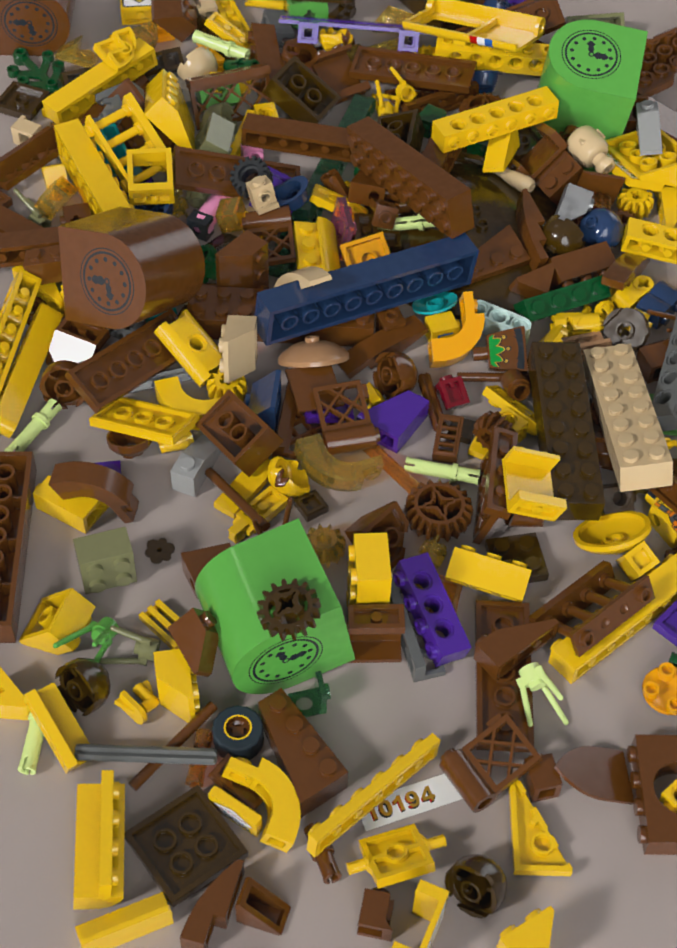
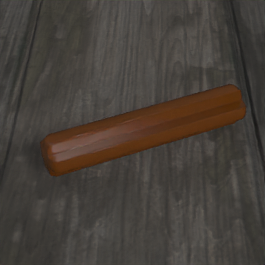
M421 373L418 375V384L422 396L429 400L428 414L433 429L436 432L440 413L443 414L431 375L429 373Z

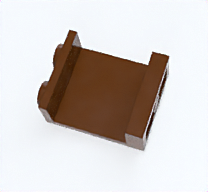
M342 43L338 44L327 52L325 49L315 54L314 59L310 62L314 73L341 97L336 105L363 96L371 88L368 80L360 83L359 79L349 78V70L352 63L347 53L352 48L351 43L344 46Z
M544 122L534 125L543 138L518 162L512 158L507 166L508 169L523 173L534 180L568 146L559 133Z
M348 604L347 630L355 660L348 663L402 662L401 634H405L404 604Z

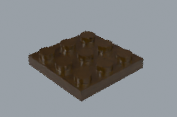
M196 785L124 832V839L173 908L216 879L238 859L244 860L249 856L248 850L199 785Z

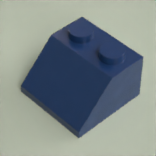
M275 370L252 383L251 393L246 394L245 404L275 433H277L282 402L281 370Z

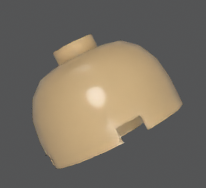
M199 47L191 51L186 56L188 60L185 64L181 62L177 69V75L185 81L187 78L207 75L209 72H217L218 64L215 56L207 47L206 49Z

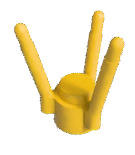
M390 67L399 84L396 87L395 96L382 93V97L395 100L397 103L401 100L410 102L417 96V93L393 67Z
M376 80L378 100L375 93H372L371 96L378 117L399 113L400 102H395V106H393L389 101H383L379 80Z

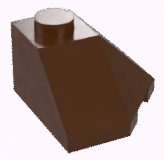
M392 501L361 516L344 531L352 545L354 534L387 532L391 570L398 564L399 560H403L405 557L406 548L403 547L404 534L408 532L409 521L397 501Z
M192 608L169 626L168 630L193 674L209 677L213 672L219 642L218 632L214 626L217 622L209 611Z

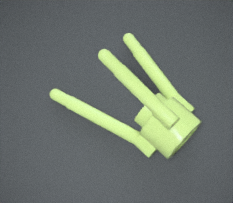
M533 662L522 667L518 672L520 678L516 682L520 688L528 726L532 727L533 721L526 688H530L531 691L542 689L563 724L568 725V719L550 690L559 700H563L564 697L547 676L542 665H539L538 662Z

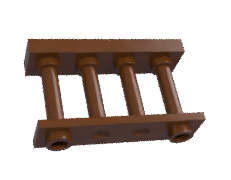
M603 560L528 616L530 623L551 619L559 621L557 633L569 637L575 655L581 657L655 599L649 576L644 575L634 584L615 579L611 563ZM610 589L622 592L614 599L604 596ZM592 603L603 606L595 614L584 610ZM574 617L584 621L576 628L566 625Z

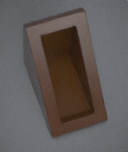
M552 262L517 277L508 287L509 290L527 298L549 292L555 269L554 263Z
M246 877L235 905L236 922L274 935H282L291 906L251 877Z

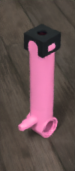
M211 194L198 211L193 210L186 221L197 239L205 242L210 239L214 233L215 224L236 198Z

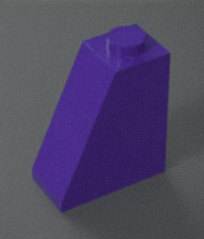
M408 390L368 409L371 423H373L374 427L379 428L381 441L377 443L398 453L428 417L429 400ZM362 412L357 415L356 421L364 419Z

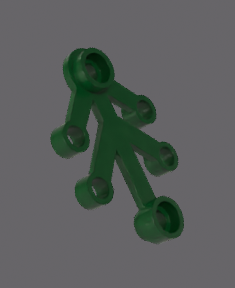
M19 47L14 50L13 60L16 65L7 67L8 77L17 78V82L50 92V95L62 88L59 79L61 73L65 71V66L61 60L54 61L53 51L46 50L42 52L43 61L39 68L29 58V53L25 48ZM52 63L53 74L51 78H49L47 76V73ZM25 65L30 71L19 70L18 66ZM29 79H39L40 81H30Z

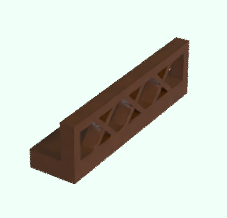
M45 127L0 157V189L10 190L59 156L53 127Z

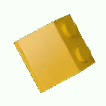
M73 588L43 597L22 633L19 642L55 655L72 652L79 646L81 642L80 637L58 648H54L53 644L88 626L96 606Z

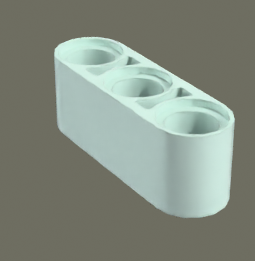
M477 300V313H484L485 316L482 334L488 335L524 326L526 345L528 344L532 326L529 319L486 301Z

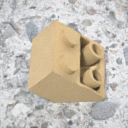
M228 315L226 324H222L221 338H219V352H222V358H220L219 370L220 373H224V383H230L256 370L258 358L257 316Z

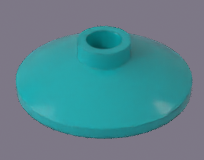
M446 291L413 302L412 308L418 314H439L455 306L458 298L455 293Z

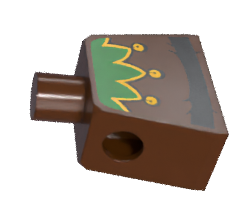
M524 326L488 334L485 338L486 346L473 347V361L487 360L488 371L505 373L510 369H517L521 373L528 372Z

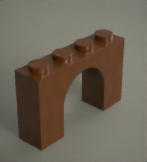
M635 734L632 744L627 747V760L633 766V771L630 774V784L632 789H636L637 798L634 799V814L639 816L640 825L637 828L638 843L643 844L644 855H677V813L666 808L659 801L654 790V781L668 774H677V735Z

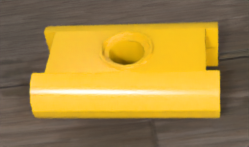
M188 310L182 311L179 318L173 323L168 324L165 321L154 331V334L200 388L205 386L207 380L212 376L211 373L218 371L222 352H219L217 344Z

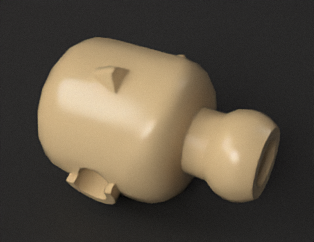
M588 125L581 126L573 131L567 139L568 146L566 148L569 154L582 167L591 168L595 166L596 172L603 174L610 173L615 167L614 159L607 156L609 147L605 140L606 137L598 128L595 129Z

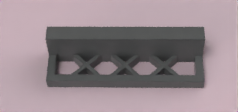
M392 577L390 604H404L401 596L402 591L400 587L395 585ZM404 605L405 634H401V647L413 682L445 676L446 670L444 665L426 671L424 657L428 658L425 649L419 647L416 635L419 634L416 632L415 626L411 624L408 613H411V611H408Z

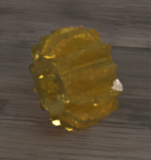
M320 523L317 529L310 527L307 537L320 563L325 564L327 568H329L330 562L338 564L340 557L345 555L346 539L345 536H341L340 528L332 530L331 524L327 528H323Z

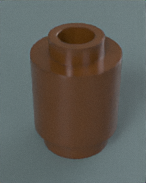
M510 369L502 375L501 386L511 399L522 401L529 396L530 383L519 370Z

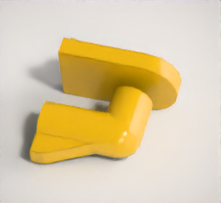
M148 680L138 683L132 690L143 701L140 704L125 690L120 692L119 698L114 701L115 705L120 707L139 725L147 721V713L159 705V699L153 694Z

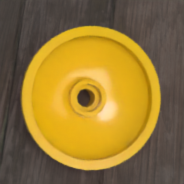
M637 511L603 513L599 521L585 520L578 525L573 532V539L576 546L586 552L600 555H618L644 541L651 532L652 526L649 517Z

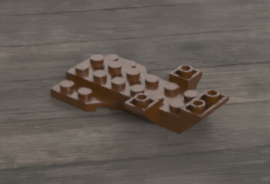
M677 26L654 36L653 39L646 40L637 95L651 97L673 86L675 73L677 72Z

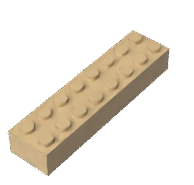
M631 344L584 349L585 378L590 394L593 396L592 401L620 492L672 486L673 460Z

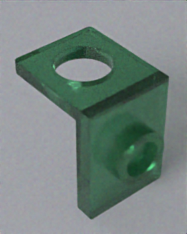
M321 671L315 672V688L288 694L295 705L300 698H308L312 701L310 709H299L305 717L327 713V700L331 699V693L328 683L323 681Z

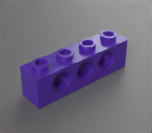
M429 553L399 560L393 571V580L395 585L400 587L406 609L411 611L415 630L424 640L428 658L432 659L435 667L465 658L472 646ZM414 583L421 585L423 589L417 588ZM425 607L431 608L434 613L428 612ZM436 631L442 632L445 637L439 636Z

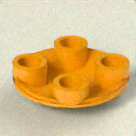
M664 662L659 667L651 670L645 676L642 684L644 699L651 708L662 714L677 715V667L669 662Z

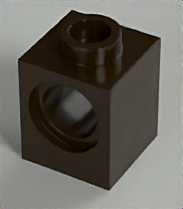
M618 483L603 485L606 504L602 513L609 514L635 510L634 503L637 500L635 490L620 492ZM619 491L621 498L619 502L614 504L613 496Z

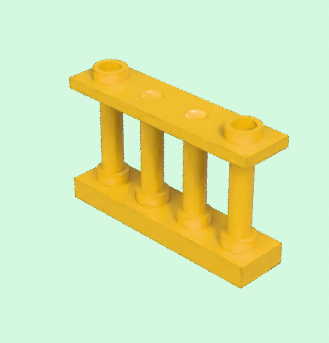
M131 92L123 96L121 109L99 121L94 122L90 115L86 116L84 126L86 133L90 138L93 137L121 180L119 183L122 190L128 193V176L123 168L127 166V155L118 160L112 148L137 134L139 136L142 135L146 141L145 145L139 149L166 148L148 118L144 116L143 110ZM125 116L132 119L134 122L133 127L106 141L100 131ZM167 165L151 166L134 176V184L141 183L159 172L167 174Z

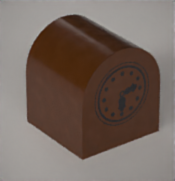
M0 0V55L13 56L14 50L19 47L25 48L29 56H42L43 51L51 50L54 53L59 50L67 41L70 33L75 0Z
M117 207L58 226L65 320L109 329L126 328L190 301L196 296L203 284L205 260L201 245L189 226L173 215Z

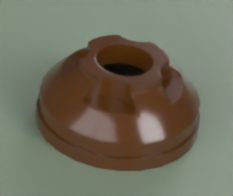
M109 431L106 436L109 449L125 459H133L136 456L142 455L152 443L151 440Z

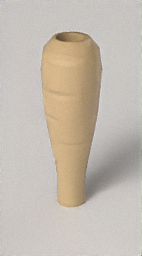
M505 169L504 172H492L520 192L527 188L529 193H531L535 188L533 178L510 169Z

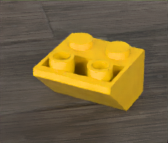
M180 649L153 652L160 705L188 723L200 711L196 675L193 674Z
M551 905L542 911L540 908L533 910L526 916L524 923L518 927L515 924L510 925L500 933L499 936L501 938L496 948H549L555 910Z

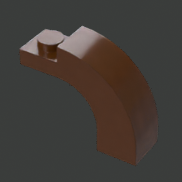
M69 461L55 464L48 485L63 500L75 497L93 498L108 505L124 523L134 522L139 501L132 494L134 484L125 476L113 469L90 462Z

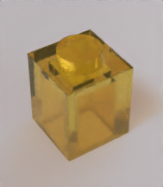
M241 197L220 199L215 217L222 233L243 231L242 217H244L246 208Z

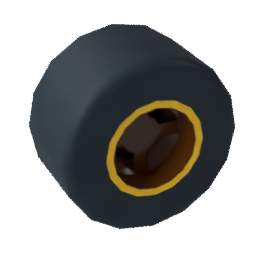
M237 705L221 711L215 718L212 727L214 747L222 758L229 753L234 758L241 757L251 760L257 756L263 746L264 727L261 717L256 711L246 706Z

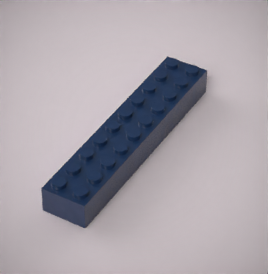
M463 233L453 239L447 237L344 268L328 271L331 274L332 280L301 289L299 281L257 292L255 307L257 333L264 344L268 346L471 284L479 250L467 234Z

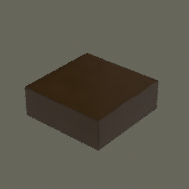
M464 418L461 443L471 444L472 432L475 429L474 424L476 421ZM451 422V423H450V426H456V427H457V426H458V423H456V422ZM448 430L447 434L456 435V431Z
M316 489L294 499V506L307 522L329 512L328 504Z

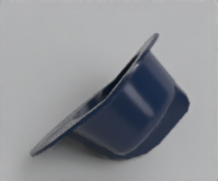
M493 70L476 71L473 81L479 84V93H492L496 87L498 75L503 74V72Z
M305 176L293 177L273 187L279 207L289 205L292 212L301 208L309 201L306 191L308 179Z

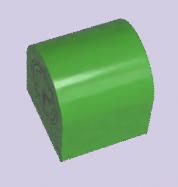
M577 20L562 26L550 41L538 88L547 86L559 100L557 118L545 121L544 123L558 133L564 132L568 125H575L578 128L588 125L595 129L598 128L606 137L605 140L622 135L636 100L648 31L597 20Z
M299 518L224 550L209 561L199 573L195 582L196 595L202 609L209 611L217 622L214 626L218 632V648L233 684L240 691L249 694H268L280 688L285 690L355 660L342 607ZM296 578L299 586L307 582L310 589L316 590L317 598H319L321 608H319L321 618L314 619L316 623L315 629L306 628L307 636L302 635L300 632L297 633V639L294 641L291 635H287L286 639L281 641L279 633L272 638L268 629L263 630L257 616V611L260 610L257 602L258 600H265L262 592H271L272 583L279 587L281 586L282 579H285L287 584H291L293 579ZM305 601L304 610L307 611L308 603ZM273 608L271 609V617H272V618L274 617V615H273L274 609H273Z

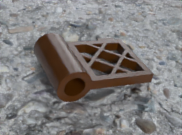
M289 205L281 206L261 215H258L256 211L245 212V217H242L244 231L249 230L257 236L263 235L267 237L265 241L268 244L271 241L279 244L273 251L268 249V266L297 262L293 222ZM288 231L289 233L283 240L276 237L280 232ZM283 248L291 251V255L281 256L278 253Z
M359 379L312 388L327 456L377 447V442L381 441L379 428L374 427L373 423H371L365 400L369 398L366 383L361 384ZM357 389L358 395L354 401L342 395L345 390ZM329 393L335 398L330 405H327L320 401L319 394ZM338 400L350 405L344 414L333 408ZM355 408L363 413L364 419L355 421L348 417V415ZM329 412L340 418L337 424L326 426L325 418Z
M498 713L486 723L488 728L461 749L455 750L452 748L447 750L440 758L442 760L439 765L440 769L473 813L487 808L498 794L543 760L507 713L503 717ZM508 724L513 730L512 742L496 741L498 730ZM517 737L521 740L522 743H516ZM480 744L491 745L489 760L476 759L471 751ZM495 746L511 747L509 762L493 761ZM515 748L528 749L533 757L525 764L514 763ZM482 765H488L487 772ZM492 767H508L507 778L496 785L491 778Z

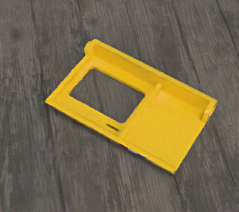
M427 0L425 10L419 11L412 17L402 21V26L405 30L453 39L454 44L465 46L467 42L515 53L520 52L541 38L546 25L545 17L459 0ZM432 20H440L475 27L476 29L469 33H462L424 24Z

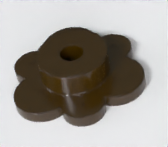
M160 538L158 541L152 539L147 542L145 556L149 557L154 564H159L163 560L169 561L171 554L175 551V546L172 543H167L165 538Z

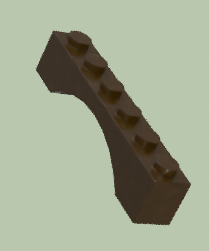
M180 47L155 52L158 65L143 75L146 78L155 77L162 69L167 72H177L179 64L181 62L184 64ZM93 67L62 72L60 75L62 87Z

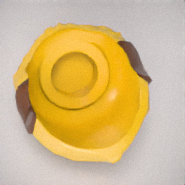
M328 27L327 31L323 28L318 33L319 42L326 52L332 50L338 44L342 43L344 46L353 41V35L347 28L336 31L333 27Z
M276 456L271 459L268 465L267 474L271 486L288 498H296L297 496L304 495V493H309V479L305 469L298 470L299 462L284 459L282 456Z

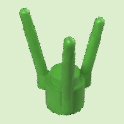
M104 617L99 622L92 621L88 626L55 642L53 647L58 648L91 631L92 646L96 647L98 644H102L94 658L99 663L107 648L113 644L112 639L118 634L111 631L110 627L112 625L119 626L114 619Z

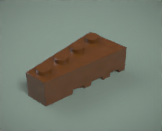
M282 688L258 702V714L262 719L265 735L271 749H273L279 768L287 775L294 786L300 803L301 818L348 788L349 772Z

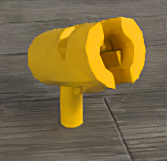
M585 305L582 312L552 315L550 318L554 323H550V330L561 324L568 330V337L599 332L604 329V319L598 313H591V306Z

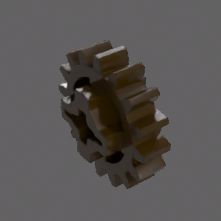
M296 578L293 579L291 584H287L286 580L282 579L281 586L277 587L276 584L272 583L271 592H262L265 600H258L257 604L260 610L257 611V616L263 630L268 629L272 638L279 633L281 641H284L287 635H291L294 641L297 639V633L301 632L304 636L308 635L307 627L316 628L314 619L321 618L319 611L321 603L319 598H317L316 590L310 589L307 582L299 586ZM305 601L308 603L307 611L304 610ZM272 608L274 609V612H273L274 617H273V618L271 617V609H272Z

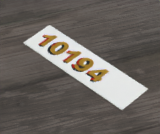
M441 774L395 790L361 820L365 830L369 831L463 798L446 775Z

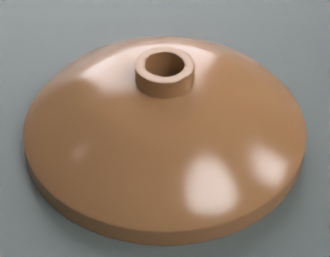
M307 336L305 341L293 344L283 351L278 357V364L294 368L329 366L349 360V352L334 342L319 340V336Z

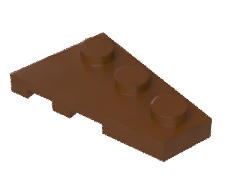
M510 224L478 248L479 254L471 284L529 264L531 258Z

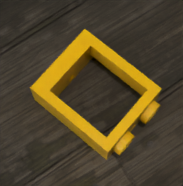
M171 148L126 149L129 203L133 205L174 204ZM167 165V182L134 184L133 167Z

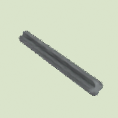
M77 744L75 747V758L79 761L215 765L218 757L217 750L214 748Z

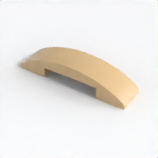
M308 266L282 275L274 287L299 281L301 289L332 280L331 274L322 268Z

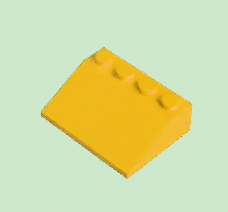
M162 69L146 86L144 116L177 146L195 149V125L178 83V78L172 72Z
M661 130L662 154L640 156L637 131L606 140L609 147L607 153L639 180L677 187V141Z

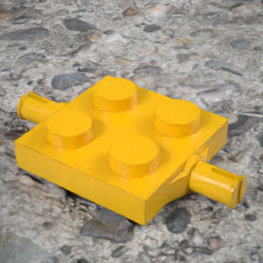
M415 823L358 840L363 858L346 862V868L349 875L366 870L372 875L377 888H383L435 872V862L430 851L446 847V839L444 834L426 839L419 833Z

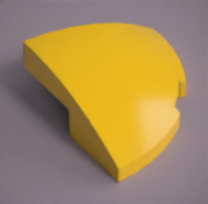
M130 26L119 29L112 33L111 38L95 43L93 50L108 66L117 71L122 70L134 58V50L137 47L135 34Z

